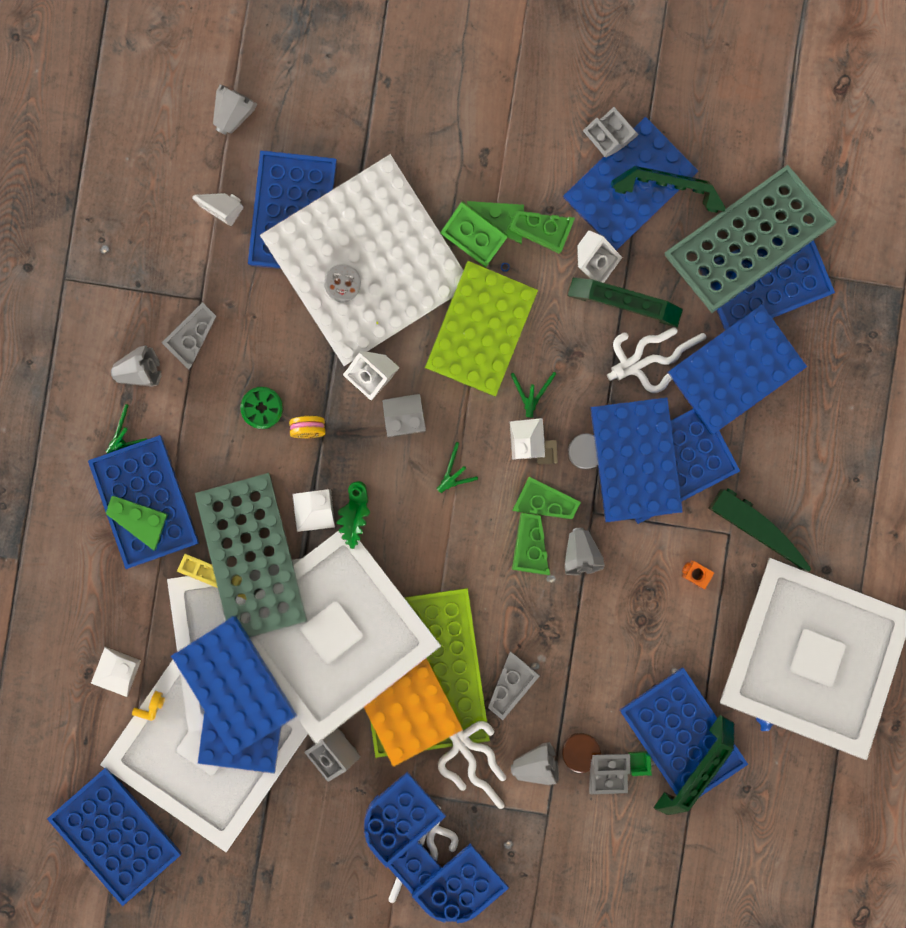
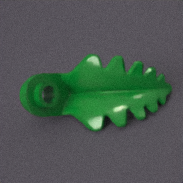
M361 481L350 484L348 488L349 503L338 510V514L343 516L337 520L338 525H343L338 531L339 533H344L341 538L347 540L345 544L349 545L351 549H354L355 545H358L357 540L361 539L358 535L363 533L360 526L366 525L363 517L370 514V510L367 507L369 501L367 487Z

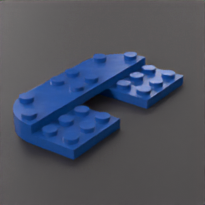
M406 772L381 795H377L368 806L364 819L366 842L373 854L386 868L388 867L410 891L414 900L432 918L444 923L446 921L462 923L471 920L501 896L509 887L471 843L446 865L440 866L418 840L442 821L446 815L415 779Z

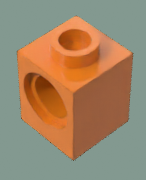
M693 560L690 563L687 562L682 569L684 573L682 577L702 589H706L714 575V572ZM695 569L701 571L698 579L692 577V572Z

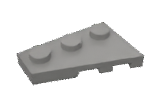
M202 302L161 343L190 370L217 316Z
M510 651L488 708L504 720L540 675Z

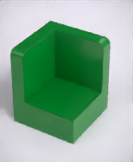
M647 751L628 752L630 754V773L632 776L652 775L651 757Z

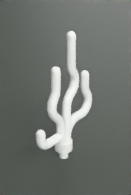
M672 327L659 335L643 337L638 342L634 355L628 359L621 348V343L629 337L628 333L624 332L618 335L613 342L614 351L621 363L611 368L612 372L607 374L609 381L615 378L620 381L629 375H635L640 379L647 391L651 393L662 392L672 380L669 374L663 377L660 384L654 386L640 369L653 362L665 365L676 362L684 351L704 341L706 334L701 333L679 345L670 357L650 355L640 360L645 345L648 343H659L672 337L677 333V328Z
M478 721L464 731L462 730L449 737L453 742V746L450 751L439 759L438 770L445 778L452 780L460 790H465L466 784L456 773L449 771L445 767L446 762L452 759L460 750L469 762L468 777L475 786L482 788L499 809H503L505 804L486 781L479 779L475 774L476 759L469 749L484 752L487 755L491 770L500 781L506 780V775L496 763L493 750L489 746L475 743L469 738L470 735L479 729H484L490 736L494 734V729L491 725L484 721Z
M440 822L418 840L423 845L426 839L427 847L436 861L438 860V850L434 843L436 833L451 839L449 846L451 852L456 851L459 842L456 833L439 826ZM396 878L389 896L390 903L396 901L402 886V882L398 878Z

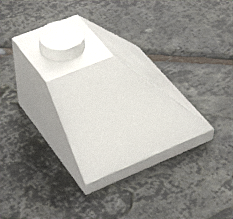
M225 193L193 196V200L200 207L229 226L233 225L244 208L240 204L241 200L233 194L230 196Z
M589 230L577 246L578 267L592 280L604 283L622 259V256L603 236Z
M360 351L343 376L372 400L391 380L399 367L386 355Z
M543 418L510 421L512 460L545 457Z
M331 489L293 494L297 532L335 527Z
M105 647L91 683L127 697L141 660Z

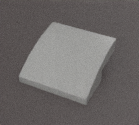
M615 107L600 120L598 118L593 120L583 130L605 157L616 153L638 136L637 132Z
M630 754L593 755L590 767L589 794L628 793L627 774H631Z

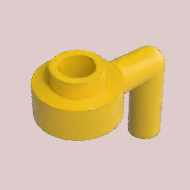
M154 691L149 705V712L134 708L132 715L153 721L158 708L162 709L165 701V698L162 697L163 693Z

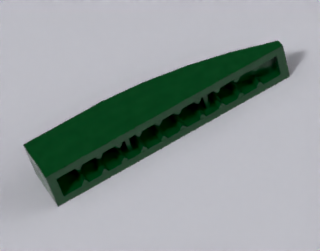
M729 488L727 490L720 489L708 509L802 570L808 572L811 570V567L791 541L771 521L752 508L753 504L746 499H738L736 497L737 493Z

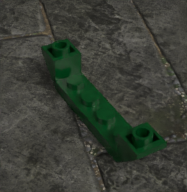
M634 166L611 181V186L615 189V192L626 194V191H633L636 177L641 182L648 183L649 180L656 181V184L660 186L671 184L675 185L674 188L686 190V188L693 189V192L704 194L705 191L702 203L708 211L718 213V210L725 211L726 208L713 185L707 180Z
M573 277L567 295L582 301L588 299L659 320V323L678 328L683 311L682 308L668 301L592 279Z
M722 715L717 718L709 729L717 738L716 742L678 792L677 796L674 797L664 792L653 807L655 810L666 815L690 811L734 750L733 721Z

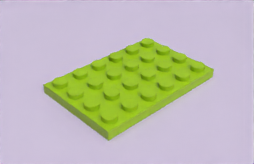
M467 261L425 368L496 397L538 290Z

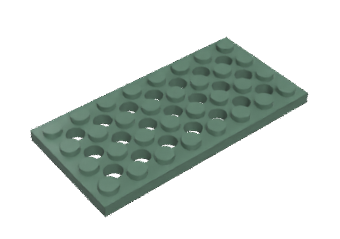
M787 165L726 208L725 211L719 213L665 252V256L709 311L713 313L836 224V220ZM783 187L787 188L789 190V194L782 195L780 194L779 189ZM767 198L772 199L774 204L767 206L763 200ZM798 202L801 204V208L793 209L791 203ZM754 209L758 211L759 215L751 217L748 211ZM783 213L786 219L778 220L775 215ZM803 217H812L813 223H805ZM739 220L743 223V227L736 228L733 226V222ZM768 224L771 230L763 231L760 225ZM795 227L798 233L791 235L788 232V228ZM724 231L728 234V237L720 239L717 233ZM753 235L755 237V241L751 243L747 242L745 240V236ZM774 238H779L782 240L783 244L781 246H776L773 244L772 240ZM705 242H709L712 244L713 248L711 250H705L703 249L702 244ZM737 246L740 252L736 254L731 253L729 248ZM757 250H766L767 256H758ZM689 253H694L697 259L689 261L686 256ZM722 257L725 262L718 265L714 262V258ZM744 260H749L752 263V266L750 268H744L741 262ZM700 268H707L709 274L702 276L698 270ZM733 271L737 277L729 279L726 277V273ZM717 282L721 285V289L713 290L710 284Z
M266 473L195 493L225 620L236 615L249 638L307 622L270 474ZM253 492H259L261 495L257 502L251 501V494ZM235 497H241L242 504L238 507L232 505V500ZM217 502H222L224 506L220 512L214 511V505ZM258 510L265 511V517L262 520L255 518ZM240 515H245L247 518L244 525L237 524V518ZM222 520L228 522V527L225 530H219L218 524ZM264 528L270 530V535L267 538L260 537V531ZM245 533L251 535V541L247 544L241 541V537ZM227 538H230L233 542L229 549L223 547V541ZM270 546L273 547L275 550L273 556L266 557L264 554L265 549ZM254 552L256 554L253 562H247V553ZM230 557H236L237 564L234 567L227 565V560ZM272 565L279 567L277 575H270L269 568ZM254 570L260 572V578L256 581L250 578V574ZM236 575L242 578V582L238 586L232 584V578ZM279 583L283 584L284 591L281 594H275L274 586ZM258 589H264L265 596L263 599H256L255 592ZM239 594L246 596V602L242 605L236 602ZM282 602H286L289 606L288 611L285 613H280L278 610V606ZM264 607L270 610L267 618L260 617V610ZM243 613L251 615L250 622L242 623L241 616Z

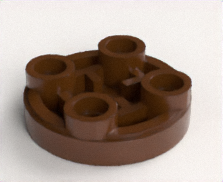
M585 733L572 734L565 741L562 748V757L568 768L578 773L589 772L592 756L601 755L598 742L592 736Z

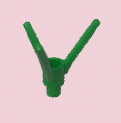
M556 372L552 373L536 398H534L535 385H531L530 395L526 397L515 374L511 373L523 404H525L526 417H533L536 405L554 379Z
M125 404L113 440L105 450L107 454L147 440L145 438L127 443L124 441L123 436L128 428L124 427L122 431L121 429L128 404Z
M459 442L455 443L444 479L437 487L440 493L459 484L478 480L477 476L456 480L466 470L465 466L459 469L453 476L450 474Z

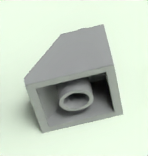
M420 394L382 400L388 438L426 432Z
M338 728L317 744L314 743L304 752L328 782L347 771L361 757L355 747L349 743L343 732Z

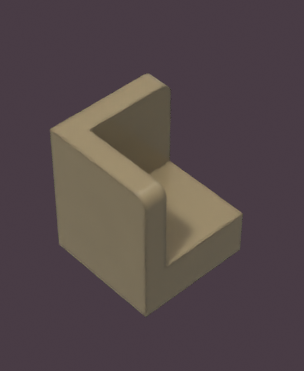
M556 440L544 441L545 457L537 458V464L558 463Z

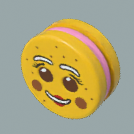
M318 416L292 418L289 420L290 436L293 438L324 436L326 434L325 419Z

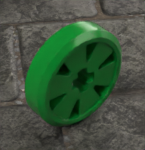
M253 388L244 395L241 401V415L245 422L254 428H271L282 417V399L270 388ZM260 403L267 406V410H264V413L257 410V406H260Z

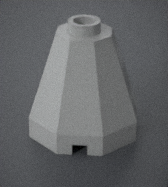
M220 84L216 91L213 125L216 126L215 130L224 135L227 132L232 134L254 112L257 103Z
M148 346L138 347L114 363L111 369L112 378L121 384L157 386L162 375L161 371H157L156 366H160V362L153 348H147Z
M584 528L573 529V532L569 533L564 566L565 574L577 576L581 575V572L592 574L603 570L605 566L603 556L590 532L584 530Z
M542 743L516 758L511 765L512 775L516 776L517 780L544 785L557 784V781H559L558 762L554 761L553 756H556L551 743Z

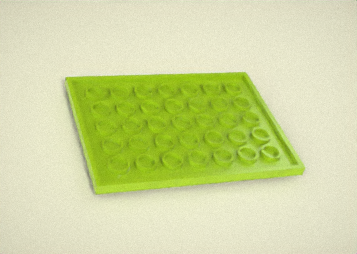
M468 588L403 597L441 645V647L427 657V660L463 731L478 721L487 722ZM371 723L375 758L388 756ZM479 729L469 736L470 740L475 743L490 741L489 735L484 729ZM447 738L426 750L452 747L453 742L450 738Z

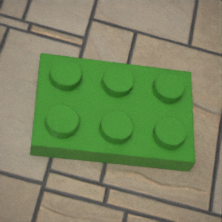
M464 201L460 203L440 232L484 267L488 266L509 236Z

